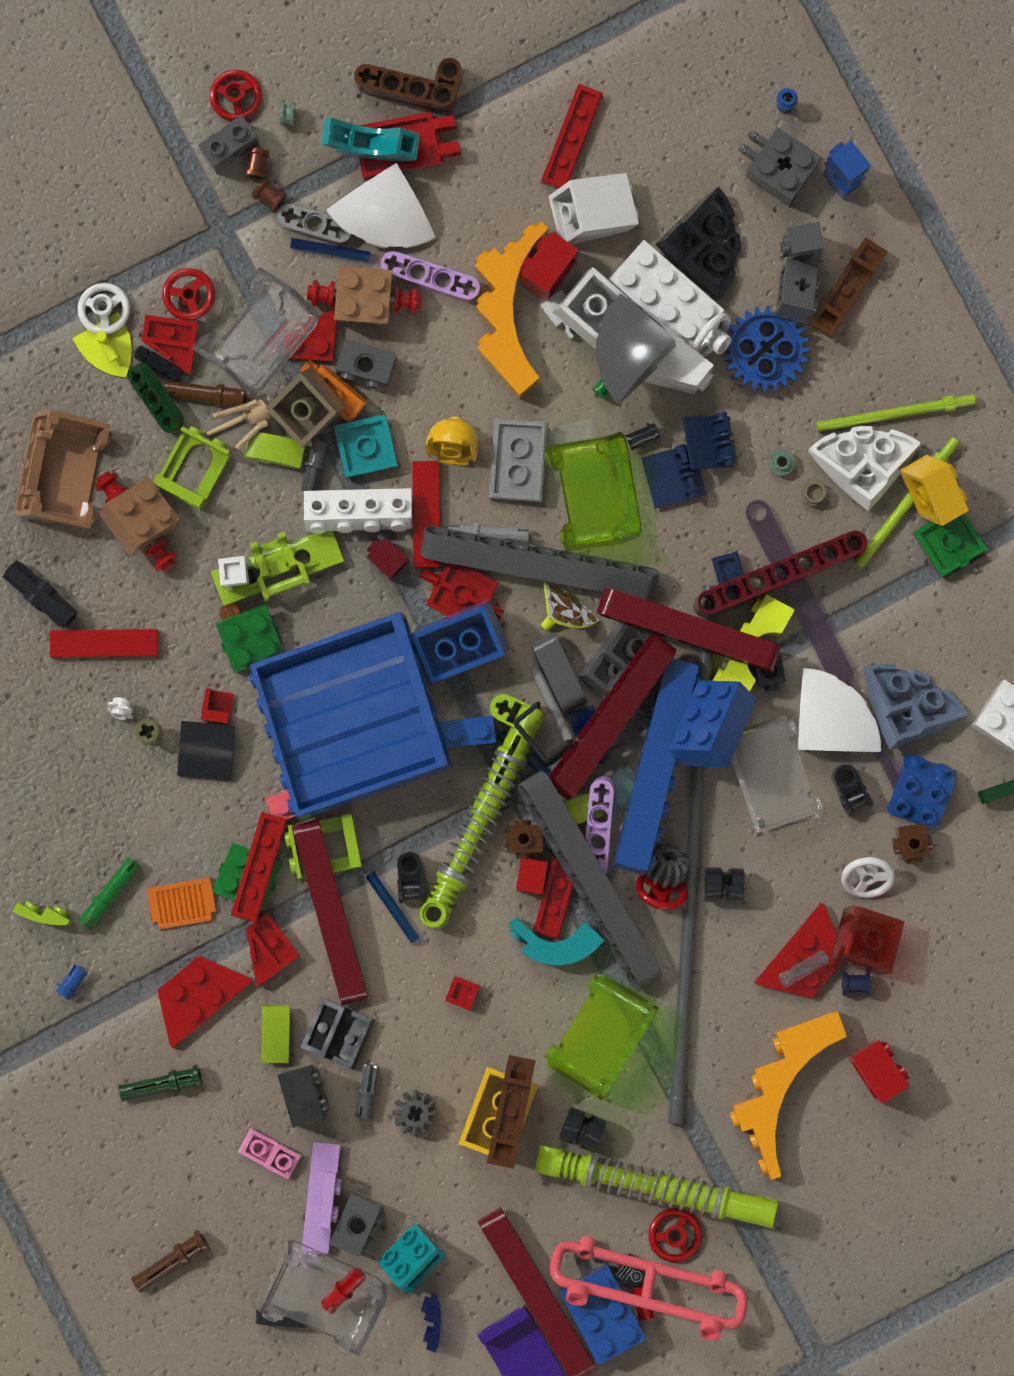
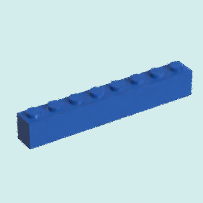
M672 659L660 677L613 868L644 876L648 869L652 870L654 867L656 854L652 853L654 843L659 844L663 828L659 827L661 817H666L669 808V802H666L665 799L667 791L672 792L676 777L671 776L673 767H678L680 760L668 748L690 701L693 689H695L698 680H701V675L697 674L699 665Z

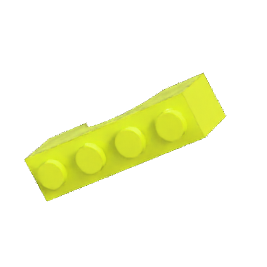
M766 594L763 600L757 599L751 610L755 614L750 623L745 621L740 631L759 638L766 635L780 636L795 609ZM725 657L729 662L725 670L719 668L713 681H740L750 691L756 679L750 673L748 665Z

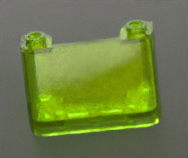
M622 432L546 446L545 460L547 465L554 471L559 470L568 516V523H565L560 530V541L564 545L565 552L624 544L641 535V517L628 445Z
M604 973L600 977L597 975L593 977L587 987L591 992L558 1046L552 1044L544 1057L548 1060L546 1066L600 1100H603L659 1009L658 1006Z

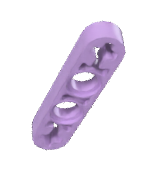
M395 251L387 252L381 258L380 264L384 270H389L386 261H391L392 258H396L397 264L405 266V261L409 262L406 267L405 276L401 275L403 272L401 268H393V278L466 302L474 301L480 294L479 282L472 276ZM419 265L425 269L426 272L423 278H412L410 270L414 266ZM439 274H447L450 277L451 282L447 287L437 286L435 279ZM455 277L460 278L458 281L459 285L467 286L468 282L472 283V288L475 289V292L465 295L464 289L456 287V292L451 291L455 285Z
M603 776L597 778L590 787L586 842L595 857L596 855H601L598 862L605 874H607L610 867L616 785L611 778ZM601 784H605V789L610 791L605 794L604 802L595 803V801L599 802L601 799V791L596 788H599ZM597 809L606 811L608 814L607 821L598 822L595 820L594 811ZM595 835L602 836L606 842L605 847L596 848L593 846L592 837Z

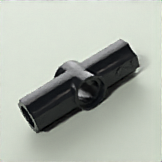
M18 560L12 563L2 576L24 595L23 598L40 612L43 611L63 629L70 625L79 613L57 594V590L41 577L38 578L30 569Z

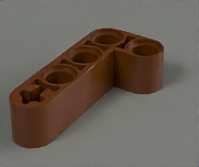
M445 58L438 65L435 80L375 65L362 64L356 68L354 80L357 89L364 94L446 113L455 106L462 80V67L458 60ZM446 68H454L457 74L449 78L443 75V71ZM370 75L371 79H368L367 83H363L362 78ZM378 77H381L380 87H377V82H379ZM390 80H395L399 83L398 88L395 90H388L385 85ZM418 86L422 87L425 92L422 96L417 97L411 94V90ZM440 93H447L451 96L450 100L446 103H441L436 98Z

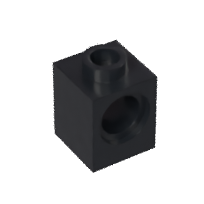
M779 653L775 665L777 672L775 678H765L762 674V669L754 667L757 688H764L765 692L781 689L780 684L786 682L781 653Z

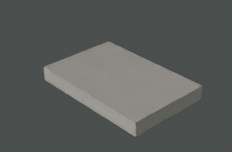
M495 419L489 499L543 502L548 422Z

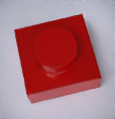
M454 976L445 1001L470 1011L480 985Z

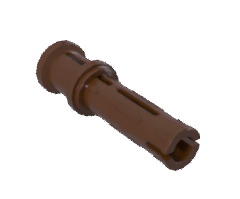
M167 380L165 384V389L172 398L214 403V406L217 408H222V406H240L246 404L247 387L236 389L225 387L224 384L211 387Z
M199 1230L194 1231V1235L183 1243L175 1244L172 1252L135 1277H132L131 1280L135 1288L141 1293L181 1264L184 1266L189 1265L191 1259L203 1251H210L209 1244Z

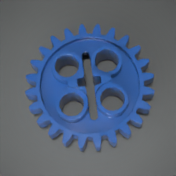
M758 306L755 307L754 315H751L746 310L744 312L745 320L738 316L735 319L738 327L734 325L729 326V330L733 335L727 334L732 340L725 351L730 352V354L724 356L723 360L731 361L732 363L728 366L727 371L736 370L737 372L733 379L736 380L742 377L744 379L742 382L743 387L749 382L752 383V391H755L759 385L763 393L766 392L768 386H771L772 390L776 392L779 383L783 388H787L786 379L795 382L796 376L794 372L798 374L803 372L799 364H807L808 359L802 355L809 353L810 349L802 347V345L807 343L809 339L800 337L805 328L796 329L797 321L790 322L788 319L775 317V312L770 313L769 306H766L764 313L760 312ZM763 325H769L772 327L774 334L769 337L763 336L759 328ZM779 333L784 334L780 340L772 345L770 354L765 352L752 366L748 365V362L760 353L761 345L766 347ZM750 343L754 347V352L749 355L744 354L740 350V345ZM786 344L790 346L792 353L789 356H782L778 352V346ZM761 362H767L772 366V372L763 374L759 371L758 365Z

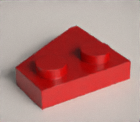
M335 310L283 330L280 359L333 363L337 323L334 320Z
M145 314L142 342L185 372L192 374L199 323Z
M268 912L260 917L257 923H253L246 928L255 983L258 987L300 956Z

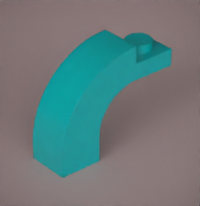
M325 118L321 145L334 148L335 152L356 157L387 161H412L417 159L420 134L403 128H368L334 118Z
M516 916L508 924L512 928L509 933L519 943L523 940L527 942L521 952L529 958L547 965H567L578 962L593 953L604 941L586 922L573 935L560 942H548L540 939Z

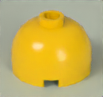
M453 416L438 421L429 430L425 452L431 458L433 454L440 457L439 462L443 464L465 466L469 464L471 459H473V462L476 461L479 438L475 429L465 422L463 418Z

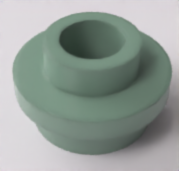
M785 449L774 451L768 460L769 469L778 476L788 475L795 466L793 454ZM777 459H786L787 465L780 467L777 464Z

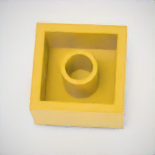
M925 455L900 470L920 517L943 526L969 511L966 505L967 496L964 490L958 486L956 481L957 472L951 464Z

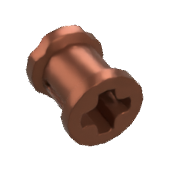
M247 148L248 161L247 168L243 171V176L256 180L267 178L265 166L266 158L270 156V152L260 148Z
M266 178L259 183L252 194L254 200L259 199L269 206L272 213H275L281 207L287 197V193L276 190L269 184V180Z

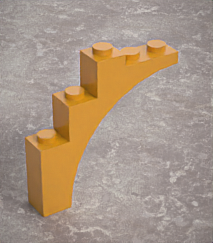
M542 221L537 225L535 223L530 224L522 232L524 236L518 242L513 240L508 243L502 250L504 252L503 255L493 248L490 252L488 250L483 251L475 259L477 262L475 264V271L493 290L491 293L486 291L477 299L476 312L494 331L493 334L490 332L486 333L478 341L477 352L519 399L540 381V377L527 361L518 342L514 325L513 302L516 285L520 277L521 265L531 255L540 239L544 235H548L549 228Z
M833 1011L774 1032L776 1038L772 1039L777 1055L782 1054L783 1058L754 1068L755 1075L751 1076L755 1090H761L762 1095L732 1105L734 1111L729 1114L734 1128L740 1127L742 1132L752 1129L753 1133L749 1134L754 1150L759 1149L762 1157L761 1160H758L762 1175H768L770 1180L781 1177L776 1157L775 1132L778 1112L784 1095L796 1074L813 1056L828 1045L847 1037L838 1011Z

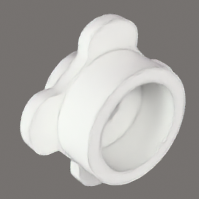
M114 697L112 702H108L107 706L109 708L107 711L111 713L112 717L119 720L133 719L134 715L131 714L133 713L132 702L120 697Z

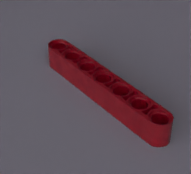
M850 531L705 590L695 599L693 604L694 611L698 616L708 618L854 559L867 548V537L861 531ZM848 539L857 541L859 545L858 550L855 551L849 548ZM826 548L831 549L835 555L834 560L826 559L823 550ZM799 559H807L810 562V570L802 569L799 565ZM776 568H781L785 571L786 580H779L775 576ZM751 578H757L761 581V590L752 588L750 584ZM727 588L736 590L738 594L737 600H730L726 596ZM702 598H709L713 602L712 610L703 608L701 604Z
M606 587L596 614L769 672L774 671L782 647L777 643Z
M655 633L650 635L549 775L558 794L566 800H571L577 794L674 658L676 648Z
M315 819L294 825L292 828L341 1005L368 999L319 820Z
M499 1207L478 1220L480 1228L569 1376H588L598 1370L502 1208Z

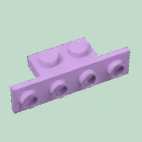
M313 1142L301 1251L329 1254L332 1222L337 1223L339 1206H334L335 1195H340L342 1180L337 1179L340 1145Z

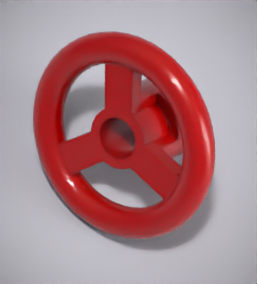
M236 69L228 70L220 74L212 83L209 100L213 110L221 118L233 121L242 115L246 120L258 110L262 100V90L259 82L250 73ZM237 77L246 80L243 84L238 81H230L225 87L221 85L230 78ZM253 88V103L246 111L242 112L241 101L244 99L245 93ZM233 91L240 92L238 97H231ZM217 93L225 96L226 100L233 104L234 114L225 111L219 105Z
M183 268L172 273L165 281L162 289V300L168 312L174 317L187 321L196 320L207 314L213 306L215 288L211 279L204 272L194 268ZM194 276L197 278L190 286H185L182 289L172 287L174 282L181 277ZM204 284L207 289V299L205 304L198 310L197 305L201 300L199 288ZM186 292H193V297L186 299L184 297ZM170 295L179 297L181 304L189 308L191 313L178 310L172 304Z
M646 874L644 876L639 875L636 880V891L639 897L655 909L674 910L681 907L687 900L688 890L684 882L677 884L675 888L670 885L663 888L662 884L657 883L654 885V880L647 879ZM644 883L651 887L649 894L644 889ZM679 891V898L669 902L671 893Z
M669 1208L660 1212L652 1220L648 1230V1240L653 1252L659 1258L667 1262H683L690 1259L698 1251L702 1242V1229L696 1217L687 1210L682 1209L680 1211L679 1208ZM671 1216H679L676 1224L670 1226L666 1232H657L659 1224L664 1219ZM686 1221L691 1224L694 1230V1240L690 1248L685 1243L687 1240V1234L684 1230ZM673 1231H679L681 1235L676 1241L670 1238ZM666 1240L671 1247H679L682 1253L669 1254L659 1246L657 1241Z

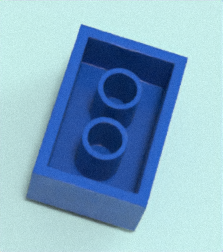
M490 600L418 627L411 634L431 684L502 657L510 649Z
M698 680L668 749L685 766L728 768L757 698L740 681Z
M608 1264L577 1279L621 1291ZM562 1287L559 1289L598 1365L646 1340V1336L629 1304L589 1294L585 1305L575 1306L566 1300L567 1288Z

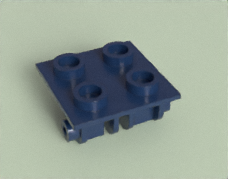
M719 412L716 416L682 417L691 470L733 468L736 465L735 460L738 458L734 445H732L735 441L729 439V437L733 436V432H728V430H731V418L727 416V412Z
M686 444L678 445L675 449L641 457L655 509L707 495L700 469L691 470Z

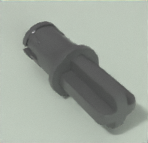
M312 441L313 444L308 462L304 463L306 469L301 484V491L303 492L317 490L321 471L325 470L323 464L327 448L329 447V444L326 442Z
M365 1064L363 1066L360 1089H357V1093H359L355 1114L357 1118L372 1119L374 1099L378 1095L376 1086L379 1067L376 1065Z

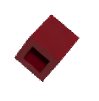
M385 537L381 541L376 539L367 549L369 552L366 556L367 560L390 581L409 562L408 558Z

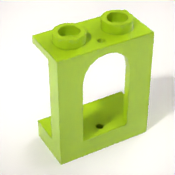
M182 426L180 429L182 433L160 474H156L152 483L156 488L202 511L230 459L231 453L227 450L228 445L216 438L211 442L203 437L205 433L193 426H190L188 430ZM195 445H204L211 450L213 459L196 493L174 483L173 479L188 451Z
M344 814L339 817L319 820L323 834L344 830L348 856L330 859L333 873L363 867L353 814ZM288 825L289 831L284 832L286 846L287 848L292 847L294 857L289 859L292 875L297 874L298 879H303L306 876L292 828L294 825Z

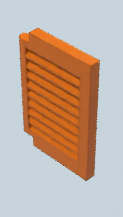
M211 877L147 888L152 923L158 922L159 930L212 921L211 913L216 912L214 894L212 893Z

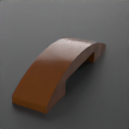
M865 237L808 325L827 337L832 338L876 271L887 250Z
M512 1055L508 1057L487 1159L488 1164L514 1169L536 1060Z

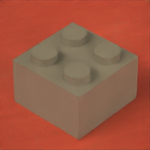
M310 367L301 372L266 409L301 447H304L312 442L348 406L318 373Z

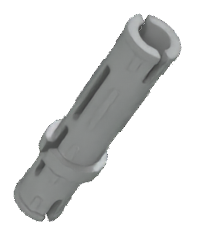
M473 522V525L449 523L448 529L526 544H528L529 528L478 525Z

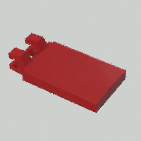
M431 111L358 125L377 129L403 128L420 134L416 160L387 161L359 157L363 180L375 177L396 163L403 173L440 166L442 162H445L444 157L450 158L462 155L458 141L441 142L440 132L457 130L454 115L437 118V115L433 116Z

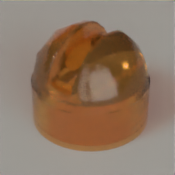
M234 603L225 607L222 605L219 610L220 619L228 617L225 610L228 606L232 615L241 613V611Z

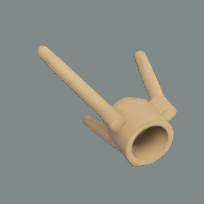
M254 399L247 404L214 413L213 417L219 418L243 411V415L208 431L207 436H212L246 420L250 426L253 424L256 426L236 444L235 448L240 449L258 431L268 426L266 420L270 419L271 415L261 399L258 401Z

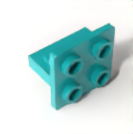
M414 1223L378 1260V1264L400 1290H405L410 1294L447 1254Z

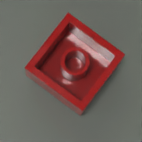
M554 231L549 236L544 235L536 245L537 251L534 257L528 256L520 267L521 285L543 301H547L578 261L579 250Z
M873 1039L847 1056V1058L876 1102L884 1104L909 1087L906 1080L910 1077L901 1064H895L891 1057L895 1054L888 1043Z

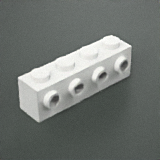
M411 488L304 491L305 531L322 534L326 531L350 533L353 530H364L373 533L379 530L402 532L406 529H412Z

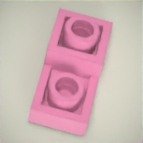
M252 1128L248 1131L238 1150L239 1154L263 1165L265 1168L286 1179H289L301 1157L297 1152Z

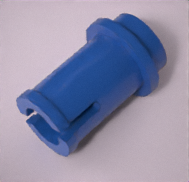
M790 88L782 89L777 95L778 110L782 113H786V110H788V113L791 112L798 101L797 93Z
M73 964V967L62 983L57 984L56 992L70 1000L72 996H76L74 992L88 973Z

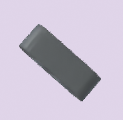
M553 632L530 643L563 714L587 703L585 694L556 634Z

